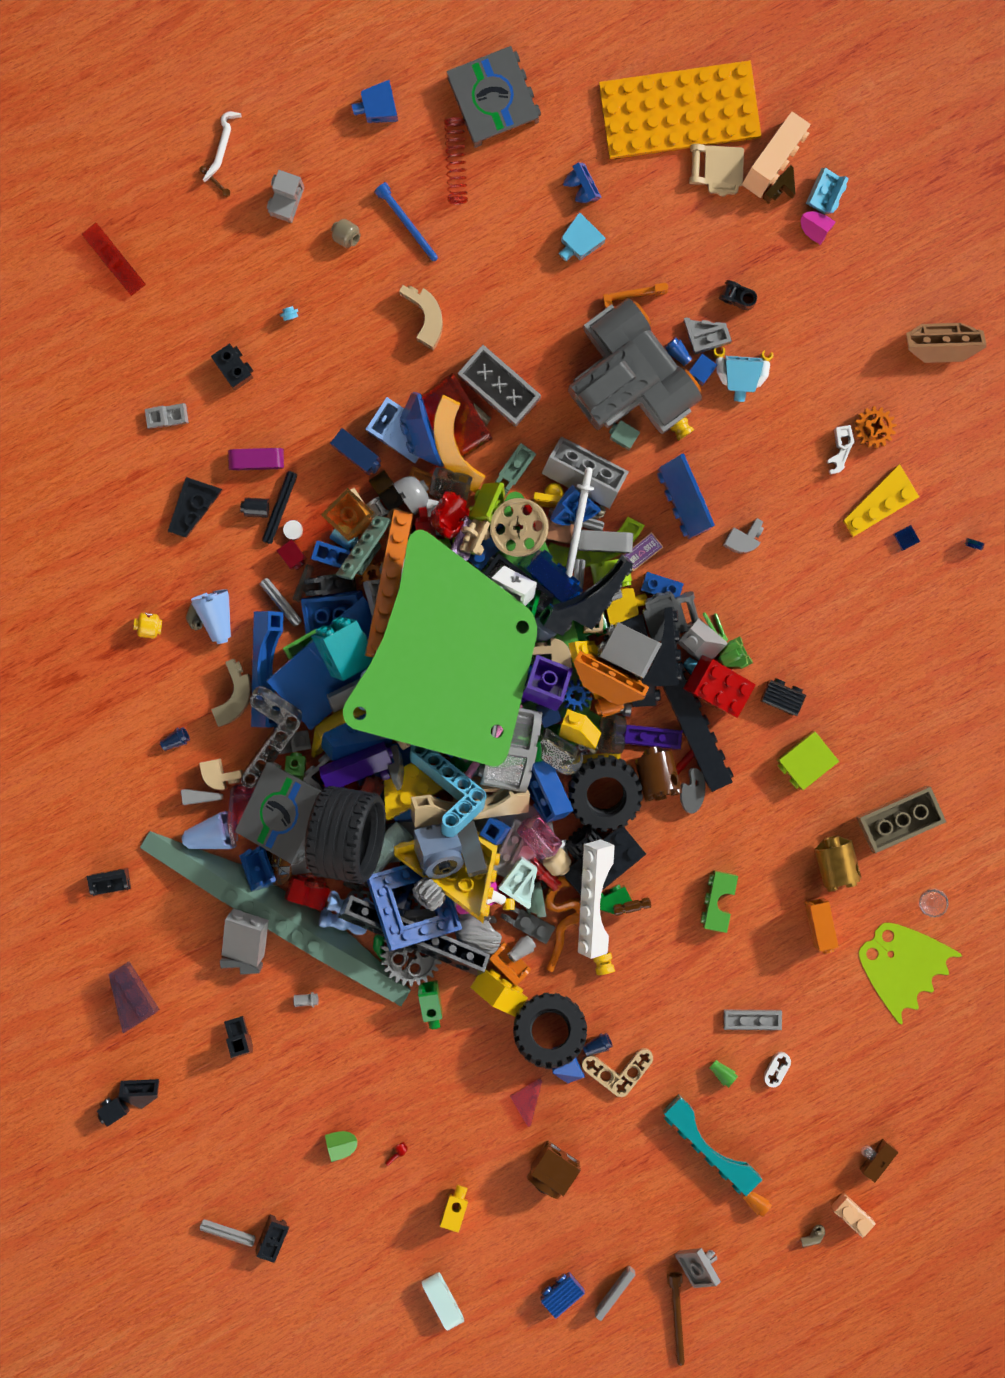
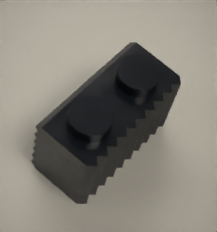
M777 678L774 681L769 680L760 701L791 715L798 716L806 698V695L802 693L803 689L792 686V688L784 686L786 682Z

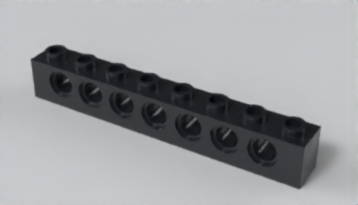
M352 895L344 899L338 918L385 937L375 905ZM401 917L403 926L415 923ZM446 935L407 946L475 976L485 972L490 954Z

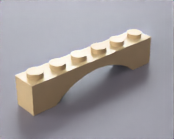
M501 788L486 797L484 809L473 820L528 813L530 799L528 789L524 793ZM432 795L411 797V818L414 827H425L442 823L444 814L457 802L444 801Z

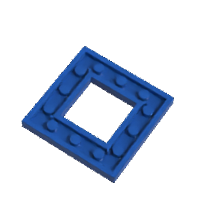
M407 865L372 874L367 880L389 952L462 929L454 902L446 895L444 903L434 910L436 917L403 926L392 889L410 885L423 879V877Z

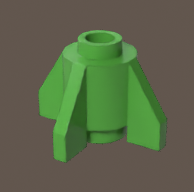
M740 636L729 641L723 650L719 652V663L729 669H742L753 663L752 659L747 655Z

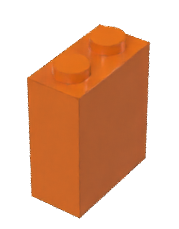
M824 898L806 901L805 907L814 947L818 951H822L823 954L834 952V949L839 948L829 901Z

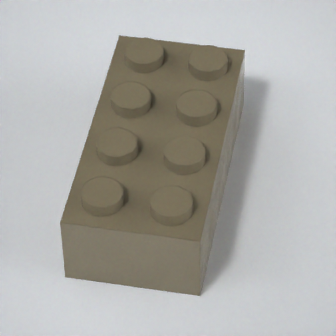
M930 786L921 787L856 816L870 850L874 853L946 822Z

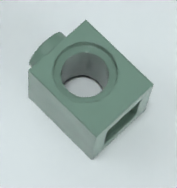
M621 420L618 424L614 423L609 431L612 434L610 440L628 451L640 434L638 430Z

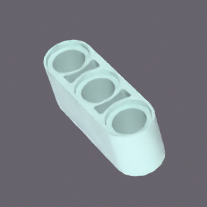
M440 1272L421 1281L430 1302L447 1331L464 1322V1317Z

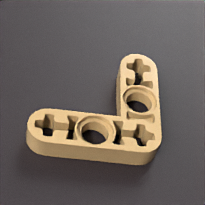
M647 1048L639 1049L620 1074L616 1073L594 1055L585 1056L582 1060V1067L586 1073L618 1097H624L652 1064L653 1055ZM648 1053L649 1060H643L641 1063L643 1068L641 1069L634 1061L639 1063L641 1061L640 1054L645 1055ZM587 1060L590 1062L594 1060V1065L597 1068L600 1065L603 1066L598 1070L597 1075L594 1074L596 1070L593 1067L587 1068ZM631 1067L638 1070V1074L634 1078L627 1075V1071ZM603 1071L611 1073V1078L608 1081H603L600 1078ZM625 1076V1078L632 1083L629 1084L628 1082H626V1084L624 1085V1088L626 1090H620L618 1092V1088L616 1085H622L625 1081L622 1077Z

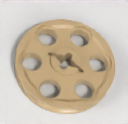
M523 498L507 500L496 509L492 516L490 524L491 537L497 548L503 553L515 557L529 556L537 552L546 541L548 535L546 514L538 504L531 500ZM529 504L532 507V512L526 516L523 513V507ZM508 506L513 508V515L511 517H507L504 513L505 508ZM539 520L543 526L537 532L534 530L533 524ZM499 524L505 526V532L502 535H499L496 531V527ZM518 524L523 525L520 533L519 530H515V526H518ZM528 538L534 540V547L532 549H527L525 546V541ZM509 540H513L516 543L515 549L509 551L506 546Z

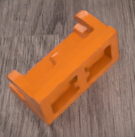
M503 942L498 947V950L490 955L489 959L517 986L529 974L531 968L522 959L517 960L515 963L512 962L507 955L512 949Z

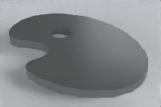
M696 768L689 770V785L681 784L680 802L683 809L691 814L700 809L705 796V779L702 772Z

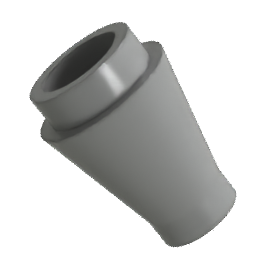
M526 935L518 940L507 955L515 963L517 960L534 952L536 944Z

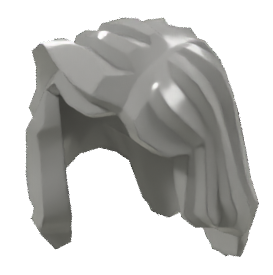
M470 913L458 915L462 929L455 932L457 941L490 955L498 950L502 936L490 925V923L497 922L494 916H485L482 923Z

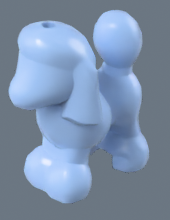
M331 891L327 900L329 902L328 906L321 910L319 926L323 928L335 927L342 931L348 929L355 935L365 934L366 929L338 918L344 900L340 899L336 891ZM365 897L362 899L363 901H366L374 905V903L371 902L369 898Z

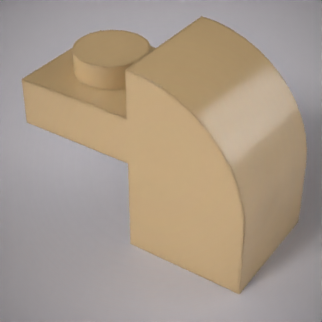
M550 638L551 646H547L546 642L535 643L532 656L551 655L552 661L572 668L571 653L563 641Z
M221 759L199 763L204 781L214 789H227L226 781H228V784L240 782L239 778L244 777L243 770L224 773Z

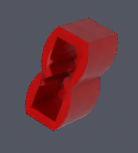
M302 874L292 876L285 899L314 909L323 910L330 888L326 885L327 883L316 879L315 882L309 881V877Z

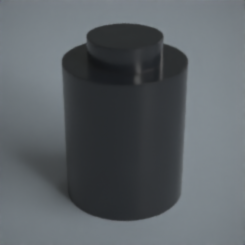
M245 497V500L241 501L240 511L244 513V517L268 518L269 499Z

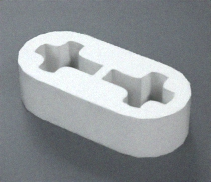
M778 1052L773 1056L764 1073V1081L769 1087H777L782 1082L791 1065V1059L788 1054ZM784 1056L786 1064L782 1063L778 1069L779 1062L777 1059H782ZM777 1071L775 1075L777 1080L770 1082L768 1076L773 1075Z

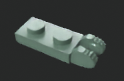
M522 443L517 447L495 483L501 482L504 478L509 482L504 488L505 496L512 486H515L536 456V453Z

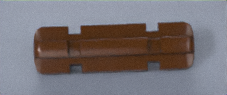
M647 897L641 899V901L626 902L624 905L617 904L613 906L614 913L618 916L624 912L627 914L639 911L641 908L648 909L651 908V901Z

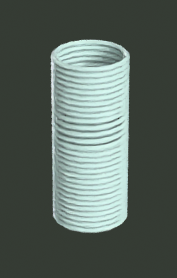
M395 822L386 831L380 858L373 874L381 872L395 858L394 846L401 842L412 841V835L400 823Z

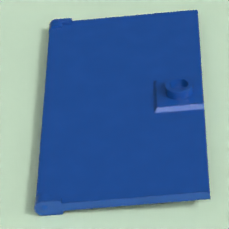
M362 596L339 617L357 620L361 630L368 638L372 615L368 602ZM312 639L266 681L305 723L308 729L312 730L332 712L327 694L360 679L364 670L344 681L331 677Z

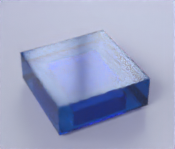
M912 525L893 534L902 551L920 542Z

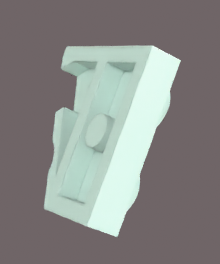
M521 856L498 886L499 890L529 909L531 907L537 867Z

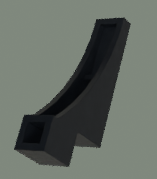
M621 555L613 568L594 586L569 600L554 605L549 603L539 619L544 627L562 636L565 632L569 631L573 620L593 630L594 626L598 625L601 621V615L604 610L608 609L611 605L615 593L621 589L623 580L631 573L633 563L629 558Z
M674 606L665 607V622L661 646L649 671L641 680L649 689L643 700L632 702V707L656 706L658 701L661 700L660 689H657V686L680 684L679 680L683 678L682 669L678 667V661H681V650L677 649V642H680V632L676 630V622H679L678 610L675 611Z

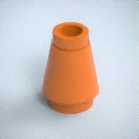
M753 1191L742 1198L757 1216L764 1217L772 1206L768 1199Z

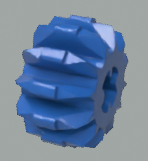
M578 679L577 686H574V681L570 680L572 687H567L568 692L565 694L567 697L563 700V702L568 700L565 708L567 709L572 704V711L575 712L576 706H578L581 712L583 711L582 703L585 707H589L585 699L592 701V697L586 696V694L591 692L589 690L585 691V687H580L581 680ZM574 690L582 694V697H579L581 700L571 699V694L573 695L572 692Z

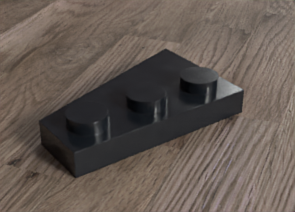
M186 477L168 532L187 538L223 489Z

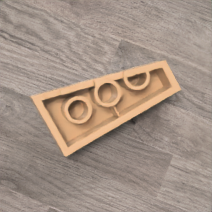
M791 112L750 169L742 186L761 198L769 185H774L780 176L778 174L780 169L784 171L790 162L787 160L789 156L794 157L800 148L797 146L799 142L804 143L810 134L807 130L811 124L794 112Z

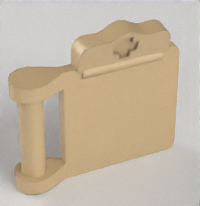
M691 144L692 174L689 177V184L708 185L709 193L718 194L722 197L729 194L735 195L739 190V186L743 184L744 148ZM700 152H705L704 178L699 177Z

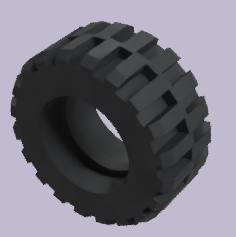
M598 755L596 759L588 758L585 764L581 763L578 765L577 771H573L572 779L568 784V798L575 817L579 818L584 826L589 825L590 829L595 831L597 828L601 829V832H607V829L611 828L612 831L618 830L617 827L621 824L625 827L628 825V820H634L636 811H640V802L643 800L640 780L630 764L627 765L625 760L621 758L615 759V756L612 755L608 757ZM603 777L618 780L623 788L621 800L615 806L608 809H599L592 806L587 798L589 786L595 780Z
M549 992L539 996L535 995L529 1001L527 1000L517 1012L513 1028L515 1044L520 1054L529 1063L531 1062L537 1067H544L546 1069L563 1067L571 1063L584 1047L587 1037L585 1016L579 1009V1006L567 996H561L559 993L549 994ZM544 1013H556L563 1017L568 1025V1037L558 1048H543L535 1042L532 1036L534 1021Z

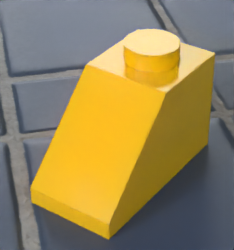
M568 709L561 725L559 737L595 750L601 732L586 715Z

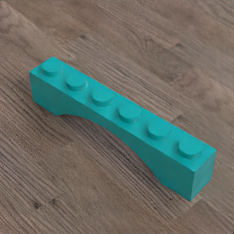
M680 1095L663 1110L665 1121L670 1126L674 1124L679 1129L677 1131L679 1135L685 1140L688 1138L692 1142L691 1146L697 1153L702 1152L706 1156L704 1159L712 1167L715 1165L719 1169L718 1173L725 1180L729 1179L733 1183L732 1187L737 1193H743L747 1196L762 1181L761 1176L747 1162L727 1158L717 1153L705 1142L697 1129L693 1108Z

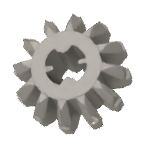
M427 877L418 881L412 889L416 900L431 911L440 907L446 899L442 887H439L437 883Z

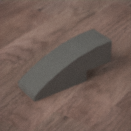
M472 820L457 834L462 846L461 851L469 878L488 872L475 822Z

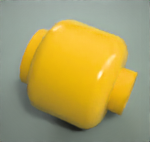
M140 613L138 619L134 618L133 630H137L139 637L154 639L157 637V634H161L162 619H159L157 614Z

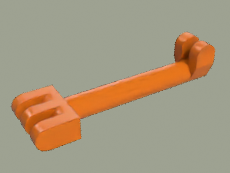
M660 283L654 284L652 287L603 294L605 308L609 307L612 301L652 294H655V296L668 293V284Z

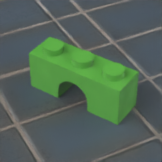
M714 870L713 874L709 875L708 885H710V891L705 895L704 904H707L706 911L702 912L700 923H703L704 929L727 933L731 914L720 910L717 902L719 897L724 894L735 895L738 880L736 874Z

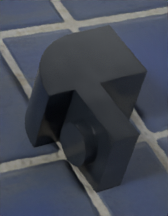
M244 1016L225 1021L228 1034L226 1042L230 1057L234 1059L253 1053L252 1039L248 1033Z

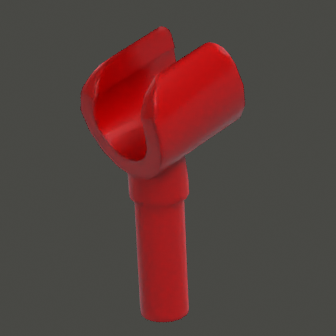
M404 1142L394 1147L397 1153L385 1162L387 1166L398 1157L405 1155L408 1148Z

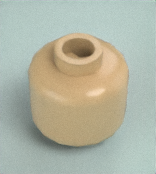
M551 847L543 854L542 863L551 875L562 876L570 870L571 859L562 848Z

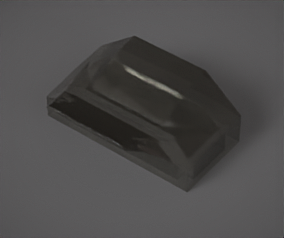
M548 728L542 732L540 741L542 747L541 760L557 770L575 761L578 751L577 747Z

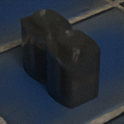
M437 467L432 476L429 494L440 499L445 492H455L456 495H460V498L467 501L473 477Z
M610 715L601 717V736L598 741L600 753L622 754L625 747L623 734L627 726L625 716Z

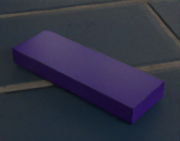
M625 724L623 744L681 750L683 730Z

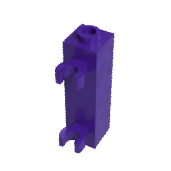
M383 741L319 767L320 776L325 787L345 788V785L380 772L383 781L389 779L390 775L387 765L393 764L391 747L387 748Z

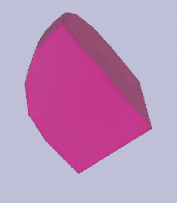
M806 212L801 217V227L804 233L819 245L822 244L827 233L835 224L834 220L820 212Z

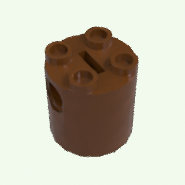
M653 747L644 750L642 756L635 760L645 802L666 799L667 795L675 796L682 793L672 751Z

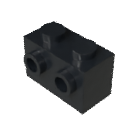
M229 343L211 357L231 387L236 391L254 378L251 374L253 369L248 362L243 363L240 358L243 355L238 347L235 346L233 348Z

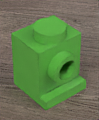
M294 752L290 756H286L285 771L302 781L306 777L304 774L306 772V758L301 753Z

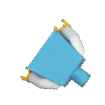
M722 347V354H717L715 348L716 370L722 384L726 385L728 390L735 391L734 401L744 402L746 392H755L756 388L761 387L768 378L773 353H770L769 358L764 356L765 350L761 353L760 358L726 356L724 347Z

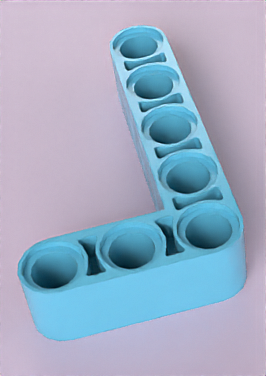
M411 745L410 761L458 800L444 814L441 824L442 834L446 837H454L484 809L486 792L437 751Z

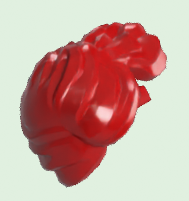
M445 492L431 512V526L445 538L452 539L456 537L464 523L461 520L468 517L470 509L466 507L467 501L460 498V495H456L455 492Z

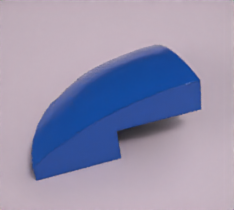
M572 485L556 505L550 520L556 524L566 526L571 525L570 521L575 522L581 491ZM588 497L583 522L591 519L601 511Z

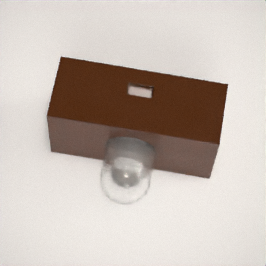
M882 1139L875 1150L865 1145L862 1147L861 1153L867 1160L860 1170L875 1183L899 1152L884 1139Z

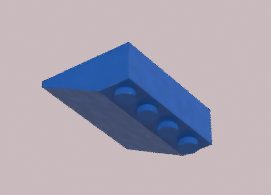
M684 453L659 467L657 477L661 484L664 483L667 489L664 491L665 496L674 505L672 511L675 518L680 519L682 525L679 527L683 536H687L690 539L715 526Z

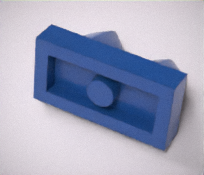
M578 162L573 165L574 169L567 175L563 185L575 187L582 184V187L576 194L575 201L586 203L589 201L596 202L602 197L585 163Z

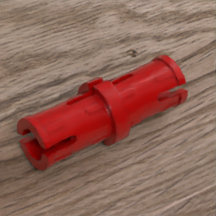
M535 856L530 859V863L537 867V878L540 881L543 880L553 892L559 888L558 885L561 886L562 882L550 874Z

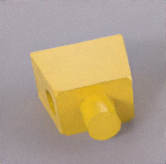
M633 588L620 589L622 598L612 601L609 608L606 609L609 626L639 615L638 607L645 606L647 595L635 596Z
M457 1185L454 1195L449 1194L440 1220V1227L459 1233L468 1200L464 1199L468 1188ZM453 1203H459V1208L453 1209Z

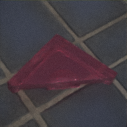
M541 1078L510 1095L528 1127L531 1126L542 1084Z

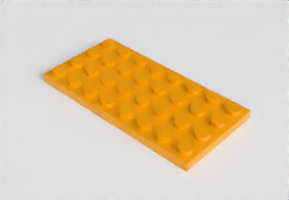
M751 60L599 82L609 160L690 148L691 144L708 146L761 138Z

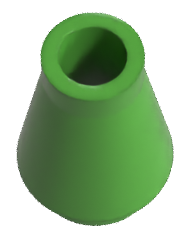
M717 1060L709 1068L723 1086L726 1085L728 1088L738 1077L735 1074L736 1071Z

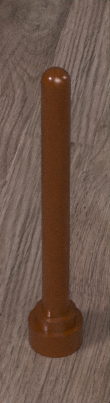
M674 1272L667 1274V1283L672 1288L677 1364L683 1366L685 1358L679 1290L683 1283L681 1273Z

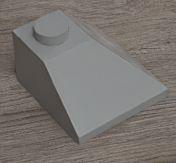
M700 618L680 637V642H677L697 661H699L701 655L714 659L728 644Z

